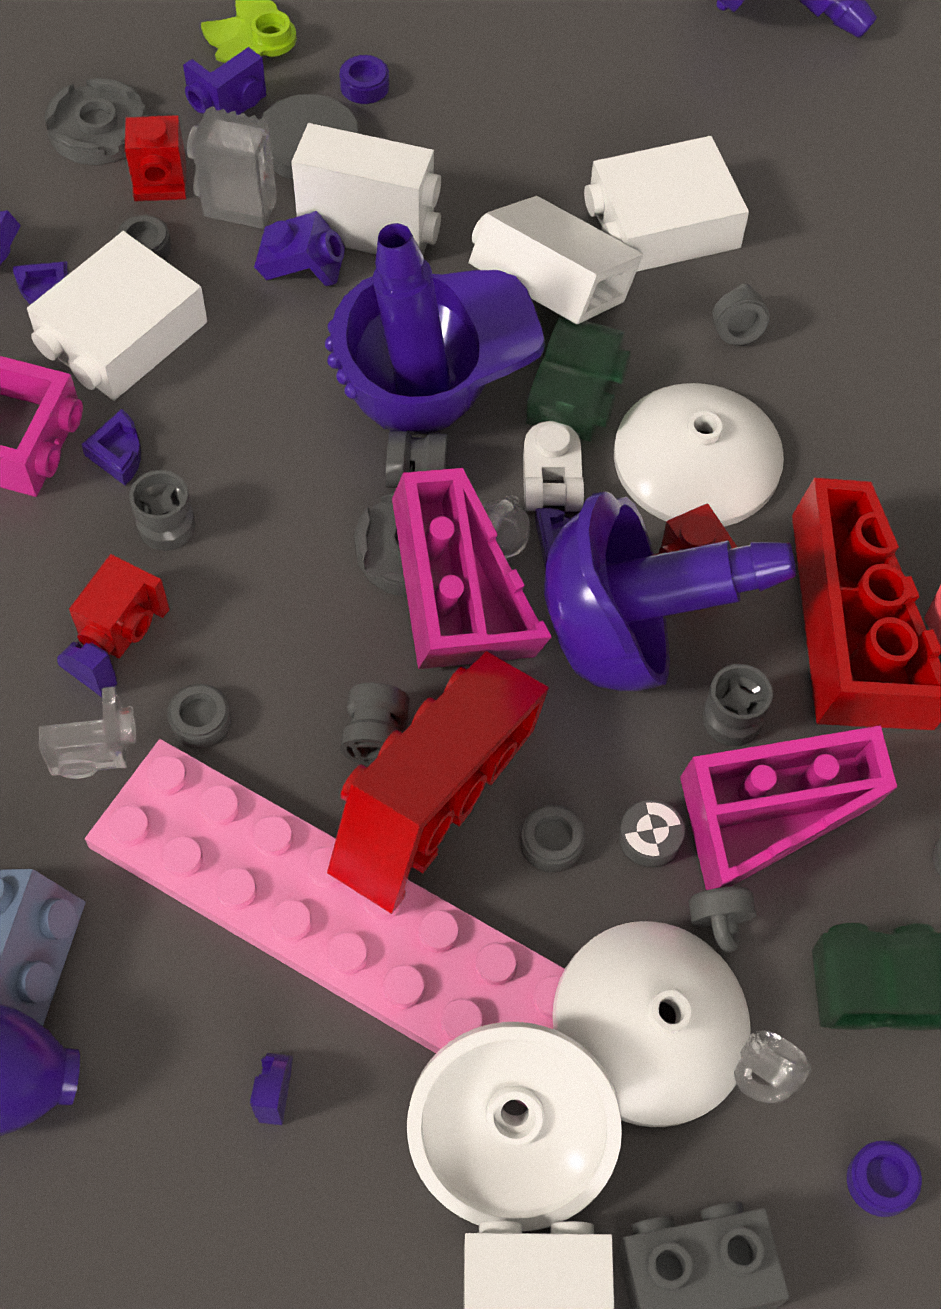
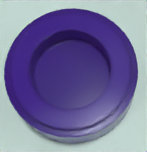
M358 55L346 60L342 64L339 71L340 89L348 100L358 104H371L383 99L387 95L390 86L389 69L384 61L371 55Z
M876 1141L864 1146L851 1160L847 1170V1186L853 1200L863 1210L875 1216L891 1217L902 1213L918 1198L922 1186V1175L917 1161L904 1147L890 1141Z

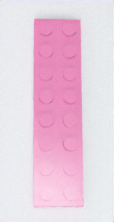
M161 739L158 740L85 837L86 843L91 850L434 1053H437L447 1043L461 1034L488 1024L526 1022L553 1029V1003L559 980L565 970L563 967L408 879L404 888L406 891L405 898L395 911L390 914L327 874L336 838ZM515 1100L520 1104L524 1105L525 1107H527L522 1101Z

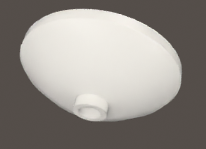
M702 383L671 385L644 396L623 417L617 430L614 445L615 468L626 492L639 506L664 521L707 503L724 527L743 521L759 511L772 497L778 486L784 462L783 447L779 434L769 417L757 405L734 391ZM698 431H705L710 434H702Z
M653 921L630 922L612 927L595 936L573 956L559 980L553 1003V1029L581 1044L600 1063L614 1087L619 1103L621 1120L631 1124L646 1127H669L680 1125L705 1115L718 1106L733 1090L746 1064L750 1046V1017L746 999L736 976L724 959L710 945L694 934L673 925ZM660 1002L670 1004L675 1010L676 1021L674 1024H669L661 1018L659 1014Z
M499 1022L474 1028L451 1040L431 1058L423 1069L413 1090L408 1110V1144L413 1163L420 1178L428 1190L446 1208L459 1217L477 1225L489 1221H511L521 1223L522 1231H532L550 1227L554 1223L567 1220L589 1205L606 1185L616 1165L621 1146L622 1129L618 1099L614 1087L600 1063L581 1044L567 1035L533 1023ZM510 1100H519L528 1109L521 1115H511L504 1110L503 1105Z

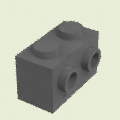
M742 1202L723 1203L702 1210L700 1212L702 1221L675 1226L673 1216L646 1219L631 1225L633 1235L624 1237L617 1249L631 1309H777L789 1299L765 1208L744 1212Z

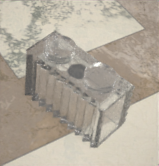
M214 106L206 109L199 126L191 128L187 141V155L190 159H194V164H196L194 194L197 197H201L200 202H203L202 209H204L203 216L265 229L277 200L269 122L265 117L258 120L255 115L247 117L245 113L237 115L235 111L227 113L224 108L216 111Z

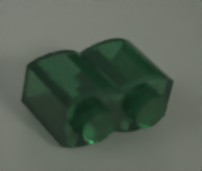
M560 315L529 394L526 424L535 426L546 421L557 422L572 427L578 434L579 439L589 442L594 435L596 426L606 428L615 402V395L609 394V390L613 382L623 383L631 356V351L622 349L625 332L587 321L577 325Z
M842 923L829 928L828 933L821 934L812 949L820 1027L843 1030H864L884 1027L900 1030L941 1029V932H934L932 926L921 923L897 927L894 929L893 934L869 931L868 926L861 923Z

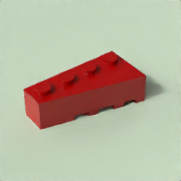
M814 477L794 511L792 520L816 723L821 725L859 727L881 725V728L935 730L941 723V663L938 658L941 654V646L934 629H926L915 602L920 596L912 576L906 577L898 563L895 552L899 546L874 486L869 481Z
M487 651L468 669L463 666L459 667L448 681L444 693L437 700L432 697L427 698L416 712L411 725L403 733L399 730L393 731L383 743L377 758L368 767L363 764L358 765L347 778L340 795L341 799L346 801L327 874L392 914L405 898L406 891L404 888L411 868L413 867L421 873L426 871L437 857L439 851L437 847L445 837L451 824L454 823L459 827L473 810V806L480 797L485 784L492 785L533 733L549 687Z

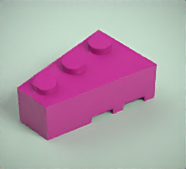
M464 469L404 472L392 497L418 669L473 664L486 651L503 661L536 657L552 636L544 621H538L522 590L525 585L517 570H512L496 541L498 534Z
M881 725L695 756L680 776L706 890L732 887L872 809L897 788Z

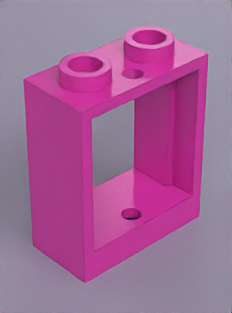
M0 356V395L40 405L18 448L14 449L0 445V487L37 497L46 477L51 478L58 468L61 454L60 449L68 433L75 432L80 424L83 412L82 401L78 399L71 374Z

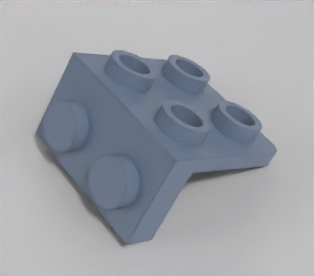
M34 869L0 870V1003L23 1012L43 1026L86 902Z

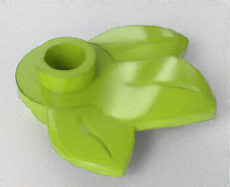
M236 0V17L201 22V30L206 40L212 46L218 48L215 54L216 60L226 63L247 47L260 56L277 57L290 51L297 40L295 26L290 22L289 17L279 11L277 5L271 0Z

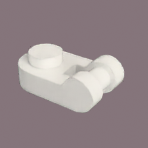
M546 421L533 426L526 434L523 451L525 511H536V508H543V506H564L565 512H580L584 505V482L582 478L581 443L578 434L572 427L563 422ZM543 480H563V483H543Z

